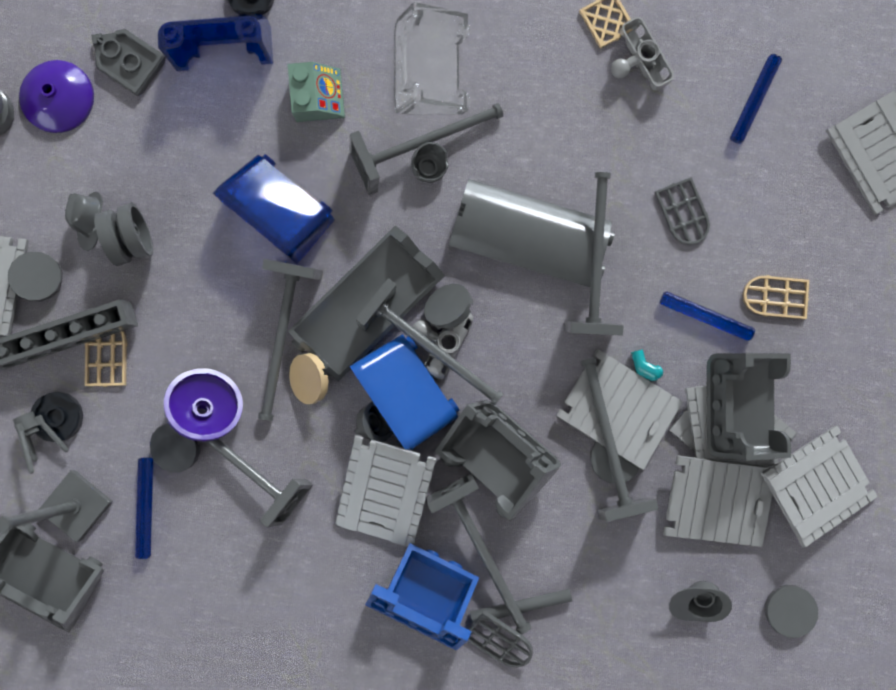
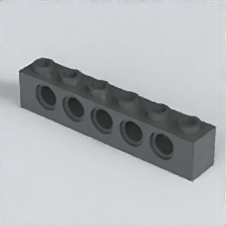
M119 299L0 338V371L137 327L138 323L132 303Z

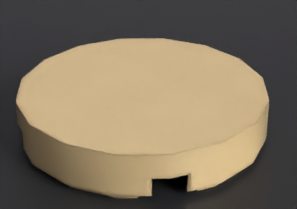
M312 353L296 356L291 363L289 372L290 384L294 395L304 404H314L321 401L328 390V376L324 375L323 371L325 366L318 356Z

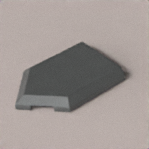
M126 29L116 30L114 33L102 35L99 33L91 35L95 48L97 69L137 96L143 94L165 63L166 56Z

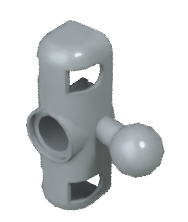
M635 17L624 23L620 30V35L625 38L626 46L632 56L626 60H615L611 65L612 75L619 79L625 78L629 74L630 68L635 66L642 72L645 79H649L652 90L664 88L672 81L674 73L644 20L640 17ZM640 25L643 26L645 31L641 38H639L635 31ZM633 29L631 32L626 34L627 30ZM641 52L648 53L651 58H644ZM666 67L669 76L663 80L659 72Z
M470 313L460 325L452 329L443 328L440 334L431 330L429 323L424 320L415 322L412 327L434 342L452 358H455L472 325L473 316ZM467 319H469L471 322L468 328L466 329L464 328V325ZM448 337L455 341V347L449 350L445 349L441 344V341ZM430 353L424 366L432 378L442 380L446 376L449 367H447L443 374L441 370L444 364L436 357L433 358L430 366H428L427 363L430 357H434Z

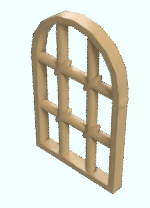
M766 275L757 276L745 285L742 293L743 302L752 313L764 317L807 319L809 280ZM757 279H764V287L750 286V284ZM768 280L785 281V289L770 288ZM789 281L805 283L804 291L791 290L789 288ZM747 290H760L763 292V300L747 299ZM768 291L784 294V302L769 301L767 299ZM789 293L804 295V304L790 303L788 301ZM749 303L760 304L762 312L756 311ZM767 305L781 306L783 314L766 313ZM788 307L803 308V316L787 315Z
M124 331L120 332L122 341H115V334H112L109 342H101L100 338L96 342L85 343V386H126L127 340ZM111 345V359L109 363H101V348ZM116 345H122V362H115ZM89 346H97L96 363H89ZM116 366H122V383H114ZM89 367H97V383L89 384ZM103 367H110V383H101V369Z

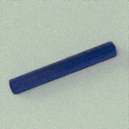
M771 54L767 58L730 136L732 142L741 144L745 140L782 62L781 56Z
M665 291L660 298L661 305L746 341L752 340L754 337L755 328L673 293Z
M150 457L138 459L136 559H147L151 556L153 458Z

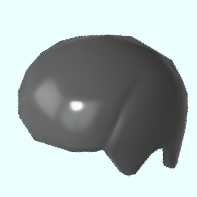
M434 142L420 145L411 158L414 176L426 183H434L442 179L449 167L446 149Z

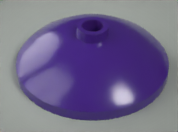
M51 60L35 66L25 76L19 91V103L24 116L31 124L46 132L63 133L75 129L89 116L94 103V89L88 76L78 66L63 60ZM52 87V91L47 94V90Z
M194 369L179 375L171 382L164 396L163 408L168 423L178 434L194 441L205 442L220 439L236 427L242 414L243 400L237 385L228 376L211 369ZM204 409L206 413L200 414L197 410Z

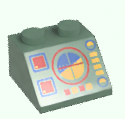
M316 62L287 64L291 110L296 122L345 118L342 78L339 68Z

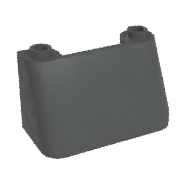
M716 353L709 357L707 361V448L713 456L743 461L791 458V441L789 436L783 431L774 430V379H783L788 376L791 368V353Z
M487 400L467 404L435 450L444 464L450 467L463 465L498 497L495 501L497 513L509 521L518 516L561 466V462L556 456L497 405H492Z
M32 524L11 528L9 532L1 534L0 596L60 629L70 632L104 572L101 567L103 564L91 556L88 559L82 558L80 560L41 539L34 532L36 527Z

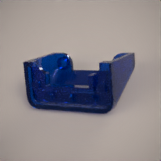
M261 14L182 19L164 23L158 30V48L176 71L189 70L188 63L194 57L200 58V46L246 43L248 54H256L261 65L273 64L271 26L268 19Z
M257 154L220 184L212 194L297 265L335 221L331 215L333 210L323 201L318 204L274 167L276 163L269 156L264 154L261 157Z

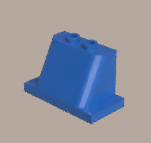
M409 543L388 588L385 589L376 584L365 605L457 651L468 641L472 632L460 626V623L479 577L463 570V567L457 562H447L439 558V554L429 549L425 551Z

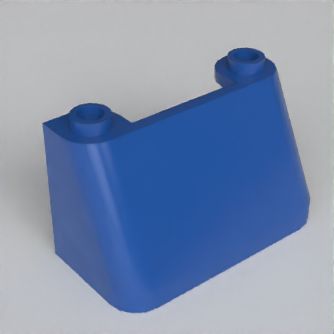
M402 334L358 360L350 368L404 449L411 451L458 418L457 412L460 409L452 398L446 399L414 351L418 348L415 342L409 336L405 338Z

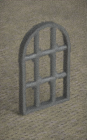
M692 177L654 192L669 230L677 241L682 244L693 245L705 239L710 229L709 217ZM686 182L690 183L695 195L689 199L682 185ZM679 186L683 196V201L675 203L670 191L671 188ZM663 191L667 192L671 202V206L666 208L659 195ZM697 200L703 216L697 218L691 207V202ZM684 204L687 205L691 215V220L685 223L678 210L679 206ZM674 209L679 221V225L674 227L666 212ZM705 219L706 222V230L704 235L699 226V221ZM693 223L700 236V239L697 241H691L686 229L688 225ZM682 228L687 241L678 237L675 230Z
M485 610L468 629L485 640L482 644L469 636L468 641L507 666L523 667L532 658L533 647L529 640ZM485 617L496 624L497 627L492 628L481 619ZM479 623L492 633L490 636H485L475 629L476 625ZM501 628L516 637V639H509L500 633L499 630ZM494 636H498L511 645L508 648H504L492 639ZM519 641H522L527 646L528 650L524 649L517 643ZM487 644L493 645L502 651L503 654L500 656L488 648ZM513 648H517L529 657L523 661L510 651ZM506 656H507V657L510 656L511 658H513V659L516 660L517 662L507 660V659H505V657H506Z

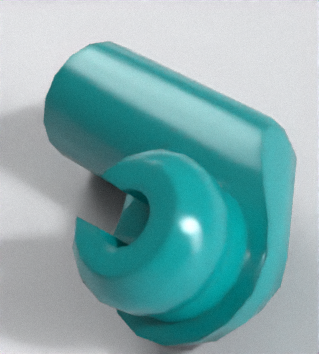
M643 349L631 352L637 374L650 381H656L663 376L661 366H655L646 362Z

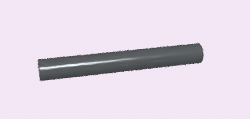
M565 589L515 602L521 613L572 602L570 589ZM505 603L470 611L472 623L476 621L484 610L497 619L511 616ZM485 617L481 619L483 622L490 621Z

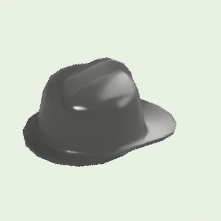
M93 192L88 196L76 193L70 194L65 209V220L73 230L77 231L79 245L86 251L93 249L98 241L94 218L95 214L102 211L103 205L102 196L98 192Z
M373 401L357 414V428L354 431L356 434H361L366 439L382 443L394 434Z
M708 581L696 582L689 588L677 592L669 602V611L672 616L685 621L716 622L723 620L732 610V602L729 596Z

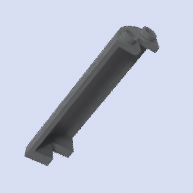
M468 179L449 246L591 287L595 216ZM605 219L603 258L607 246H611L615 232L611 231L612 221ZM602 265V276L605 270L604 265Z
M394 226L288 331L294 338L292 344L300 352L306 350L318 356L325 366L323 369L324 375L328 377L331 375L339 382L351 370L350 366L362 359L394 327L383 316L380 318L377 316L366 331L359 327L356 322V318L385 281L389 278L396 284V293L387 303L389 305L388 308L403 318L445 275L433 260L418 249L407 234Z

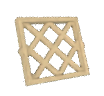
M595 0V2L579 10L600 49L622 38L618 31L619 27L624 24V22H621L623 16L626 22L631 20L620 0H611L610 6L601 4L605 0ZM614 1L619 9L613 8ZM594 6L597 7L595 14L587 12L588 9ZM600 8L609 10L607 18L598 15ZM611 12L620 14L618 21L610 19ZM588 17L594 18L592 24L589 21ZM597 19L605 21L603 29L595 27ZM608 22L617 25L615 32L606 30ZM633 29L627 30L626 34L631 32ZM596 31L602 32L601 38H599ZM605 34L613 36L612 39L606 42L603 41Z

